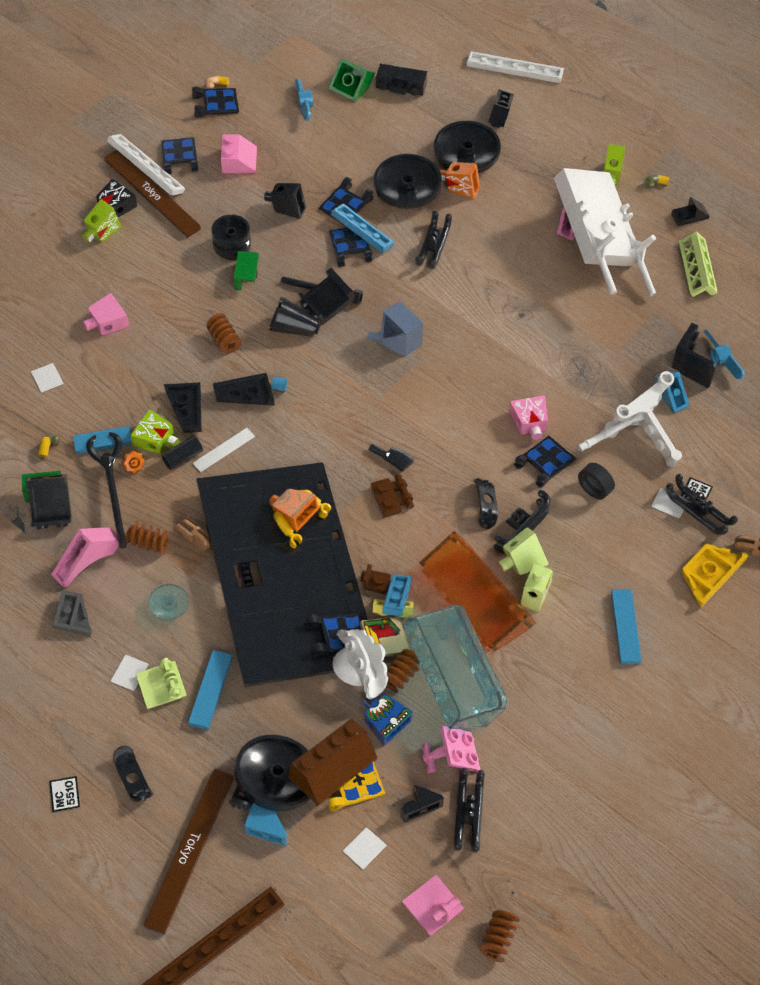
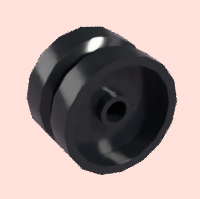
M233 214L224 215L215 220L212 225V238L216 254L225 259H237L238 251L249 252L251 237L250 226L246 219Z

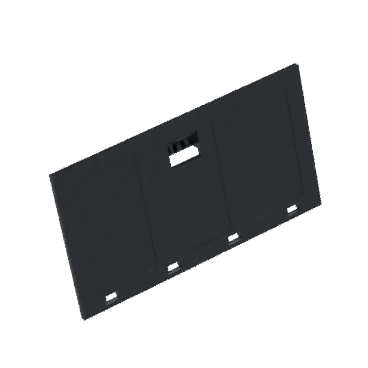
M324 463L196 478L244 687L335 673L333 658L337 653H329L317 657L312 655L313 645L315 643L325 644L321 625L315 628H307V617L309 615L359 614L360 621L368 620ZM324 483L325 490L320 491L318 484ZM287 489L309 490L321 500L320 503H328L331 506V510L326 518H321L317 511L298 532L293 531L294 534H299L302 537L301 544L297 540H293L297 545L294 549L289 545L290 537L285 536L273 517L274 511L270 505V498L273 495L280 497ZM338 532L339 539L333 540L332 533ZM251 562L257 563L262 585L254 586L250 570ZM234 565L238 567L243 588H239ZM352 582L354 591H348L346 584Z

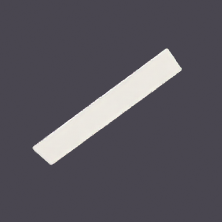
M246 428L193 462V465L202 472L255 436Z

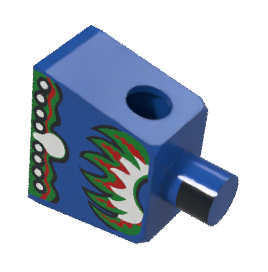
M383 695L378 701L368 699L367 697L362 701V705L368 709L364 713V720L383 746L412 721V711L388 695Z

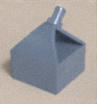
M399 301L383 311L381 331H378V333L368 332V339L377 340L386 348L406 356L422 346L423 322Z

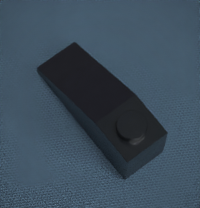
M498 89L488 123H491L494 127L504 128L514 94Z

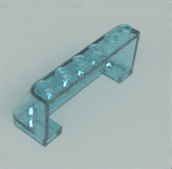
M450 605L410 617L402 624L449 729L487 727L505 710L507 706L505 692L463 606Z

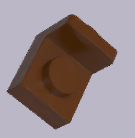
M368 564L367 569L362 571L360 579L363 582V590L386 595L391 574L372 570V565Z

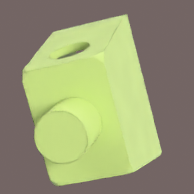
M529 528L524 529L504 545L503 549L507 557L498 562L503 572L512 568L519 575L531 572L534 564L543 567L548 565L536 534Z
M537 564L533 565L524 586L521 606L537 612L540 611L552 582L553 571ZM532 592H535L537 597L531 596Z

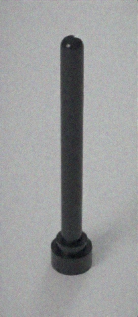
M286 276L281 278V282L284 284L310 290L318 285ZM355 289L353 292L356 299L352 303L360 305L363 291Z

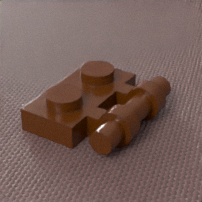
M401 474L395 475L396 483L391 484L389 478L371 483V489L383 518L401 513L402 505L406 504L407 509L414 507L412 494L408 492V485ZM400 491L402 496L397 498L395 492Z

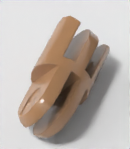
M188 516L175 525L174 530L199 549L205 551L212 547L208 532Z
M739 535L734 539V548L736 550L760 557V537Z

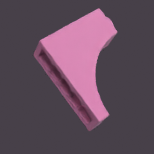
M111 527L79 529L51 575L62 587H69L75 577L91 563L115 553L119 546L116 532Z

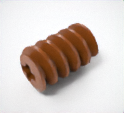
M224 313L215 314L208 320L207 330L221 352L232 353L238 350L242 342Z
M135 521L128 528L125 535L127 544L131 543L133 546L138 544L139 548L152 549L154 553L160 552L161 555L165 553L169 542L167 530H164L161 535L160 528L153 532V526L150 525L146 530L145 523L139 528L138 521Z
M403 649L401 654L396 657V660L391 662V666L387 667L388 681L386 687L392 692L398 693L396 687L403 689L404 684L402 681L408 683V676H415L412 670L418 672L420 670L418 665L423 666L425 664L424 660L416 652L410 649Z
M503 910L493 911L492 919L489 921L490 927L486 928L487 935L483 936V943L479 946L480 951L486 957L496 962L502 963L505 961L500 954L507 955L508 953L503 946H511V942L506 938H514V934L509 930H517V926L512 923L520 922V918L517 915Z

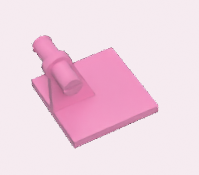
M442 725L440 731L443 746L432 752L430 743L427 742L421 745L424 754L422 759L426 763L427 773L436 772L434 760L444 756L447 757L448 766L465 768L476 772L480 770L474 738L469 731Z
M437 875L402 901L429 936H432L464 910L460 900L449 891Z

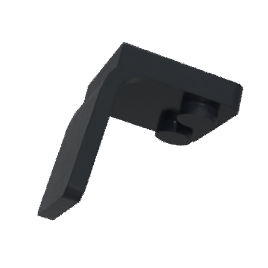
M692 322L677 345L671 368L694 382L709 388L712 384L717 365L715 362L693 352L700 332L697 331L699 325Z

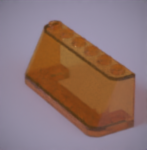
M455 531L419 562L423 567L421 570L428 579L432 578L435 581L433 586L440 593H445L447 603L459 610L457 615L464 622L466 620L471 625L469 629L475 636L479 635L483 639L481 643L488 651L493 650L495 652L536 624V621L472 546Z

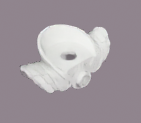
M365 630L338 631L337 636L345 644V648L341 649L333 658L334 672L345 683L353 686H364L368 699L376 698L384 691L388 681L386 674L387 666L383 662L385 649L381 644L374 643L372 636L367 635Z

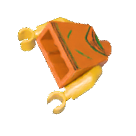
M287 489L280 497L273 495L270 498V505L274 511L273 517L285 536L290 537L289 545L294 549L297 545L293 540H297L301 544L302 537L299 534H294L293 531L298 532L317 511L321 518H326L331 510V506L328 503H320L321 500L309 490Z

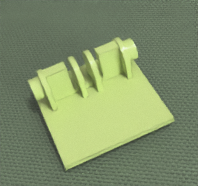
M164 658L160 661V666L136 673L147 709L187 697L175 661L171 662L168 658Z

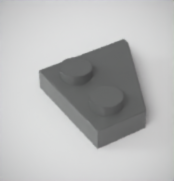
M62 590L52 629L91 637L92 630L89 625L82 594Z

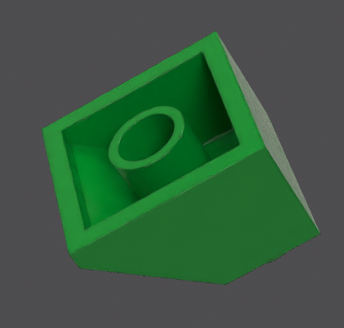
M340 58L328 89L356 102L369 89L375 73L349 60Z

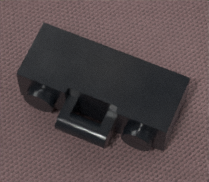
M380 63L376 75V88L390 90V93L402 95L410 93L423 96L427 85L428 71Z

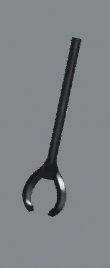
M109 432V435L115 441L112 454L104 453L101 457L95 451L93 443L96 435L89 438L86 448L88 454L95 461L99 462L106 471L119 548L124 549L127 547L113 475V464L122 450V439L116 433Z

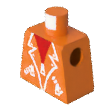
M453 162L447 171H440L442 180L447 181L450 192L474 199L480 188L476 163Z

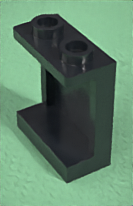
M332 268L326 271L328 277L307 294L303 295L302 292L298 294L301 299L299 301L301 306L305 310L309 309L311 311L310 315L318 319L322 325L356 299L353 290Z
M67 474L27 478L26 489L29 492L32 516L31 527L45 529L48 528V525H56V527L68 526V523L72 521Z

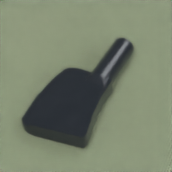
M371 444L369 447V451L384 458L385 461L395 466L401 472L414 462V457L397 448L392 447L387 452L374 444Z

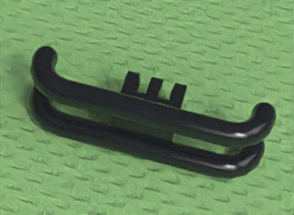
M432 212L431 223L419 256L415 258L417 266L423 264L427 251H432L434 255L429 261L430 269L436 268L451 227V214H446L444 227L439 237L440 228L437 226L439 212Z
M682 474L676 475L675 483L685 495L692 499L690 504L674 492L672 483L666 485L668 497L715 534L725 535L728 532V526L726 525L732 526L737 523V516L733 515L731 518H728L712 506L713 502L710 500L707 502L705 496L701 497L700 492L697 491L695 493L683 482ZM710 513L725 525L718 527L705 516Z
M544 490L538 491L540 498L536 500V503L539 507L531 515L523 509L517 508L516 513H513L511 518L506 520V523L516 531L508 538L496 535L494 539L497 543L493 546L496 551L505 553L503 545L507 544L526 528L533 531L549 513L550 497Z
M462 768L459 772L454 849L456 851L462 849L464 824H471V851L477 853L480 850L485 772L479 770L476 774L475 796H466L468 771Z

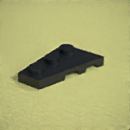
M201 383L163 384L183 433L202 432Z

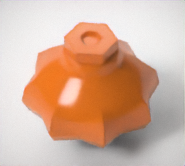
M132 450L128 454H124V459L121 463L126 472L134 474L142 470L145 460L142 458V453Z

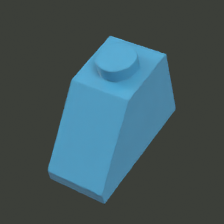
M667 370L673 374L674 382L662 393V399L670 410L675 413L690 405L680 372ZM660 374L653 377L655 384L658 382Z
M253 803L244 825L245 833L287 846V834L276 812Z

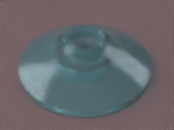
M166 584L156 588L151 593L148 604L151 613L156 618L169 621L181 617L186 612L189 599L183 588L173 584Z

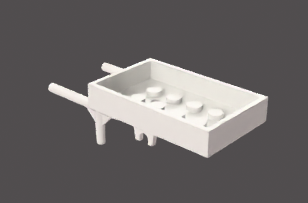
M563 168L554 177V181L584 263L600 265L610 295H614L617 293L607 265L632 266L637 262L649 296L656 295L644 263L646 248L656 240V237L651 235L643 242L635 239L629 224L633 213L629 212L627 214V209L630 207L629 204L622 206L610 173Z

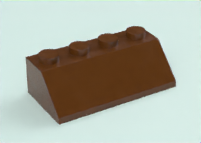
M351 718L291 764L288 778L318 806L367 768L373 761H376L377 755L367 732Z

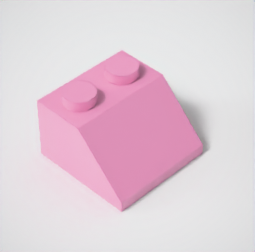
M222 134V173H256L257 146L239 134Z

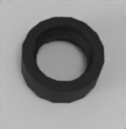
M591 462L578 474V480L582 488L595 499H604L615 488L613 477L600 464Z

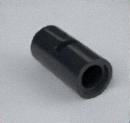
M193 435L162 453L161 457L167 468L172 470L203 452V447L198 438Z

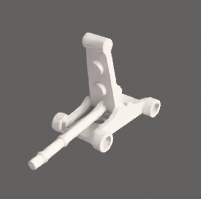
M668 371L662 372L658 377V382L629 405H619L615 410L613 420L608 422L599 434L577 445V449L582 452L603 439L616 437L620 430L630 425L639 426L641 424L646 434L655 444L656 449L666 459V465L671 468L674 467L682 458V453L675 449L652 412L662 399V393L674 382L673 374Z

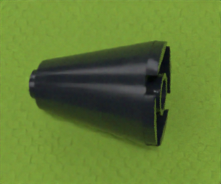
M280 297L279 305L275 310L269 331L313 337V334L317 335L321 326L318 324L319 320L286 298Z

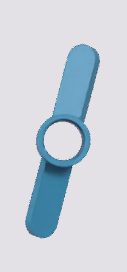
M296 79L299 106L303 119L308 121L311 117L310 107H313L312 91H304L300 79Z
M704 330V333L715 346V348L710 350L712 361L717 366L725 364L736 379H743L745 372L732 356L730 347L727 344L719 346L708 330Z

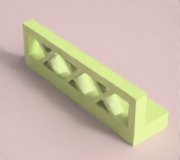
M696 231L679 240L690 294L694 297L707 291L713 296L718 291L706 240ZM692 241L690 248L687 249L685 244ZM691 254H695L693 261L689 262ZM697 267L698 271L696 275L693 276L691 273L693 269ZM697 281H701L702 286L695 289Z

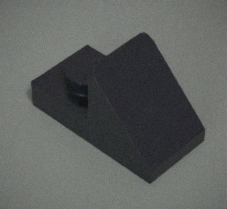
M692 197L689 199L688 206L673 209L671 213L678 226L710 218L704 205Z
M413 785V794L417 801L411 800L401 807V818L405 823L443 807L444 798L441 794Z

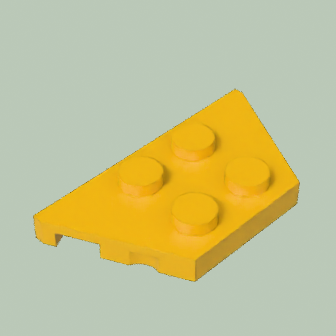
M705 544L682 568L681 573L700 607H703L747 560L748 555L746 553L739 555L731 553L730 549L717 548L714 545Z

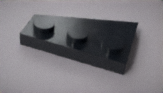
M267 373L213 383L217 402L275 406Z

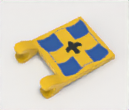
M374 761L339 789L341 797H334L329 800L328 807L330 811L333 812L348 805L385 795Z

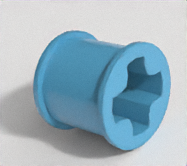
M274 376L272 390L286 392L287 378Z

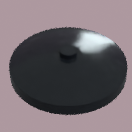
M457 121L448 124L437 133L434 140L435 157L447 169L453 162L476 163L478 173H481L491 168L500 156L501 142L496 132L487 125L475 121Z
M416 154L392 156L384 160L377 167L374 174V188L377 195L385 203L397 208L414 209L425 206L432 202L441 190L442 177L439 168L431 160Z
M262 735L250 740L241 748L235 761L234 776L239 789L251 802L267 810L291 811L303 806L310 798L288 778L291 764L309 750L296 740L282 735Z

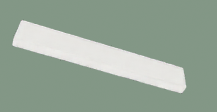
M470 51L467 60L468 67L561 83L564 68L472 51Z
M123 135L108 136V143L171 196L184 193V186Z

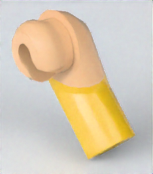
M222 76L208 77L205 81L206 87L213 89L214 84L228 86L229 78Z

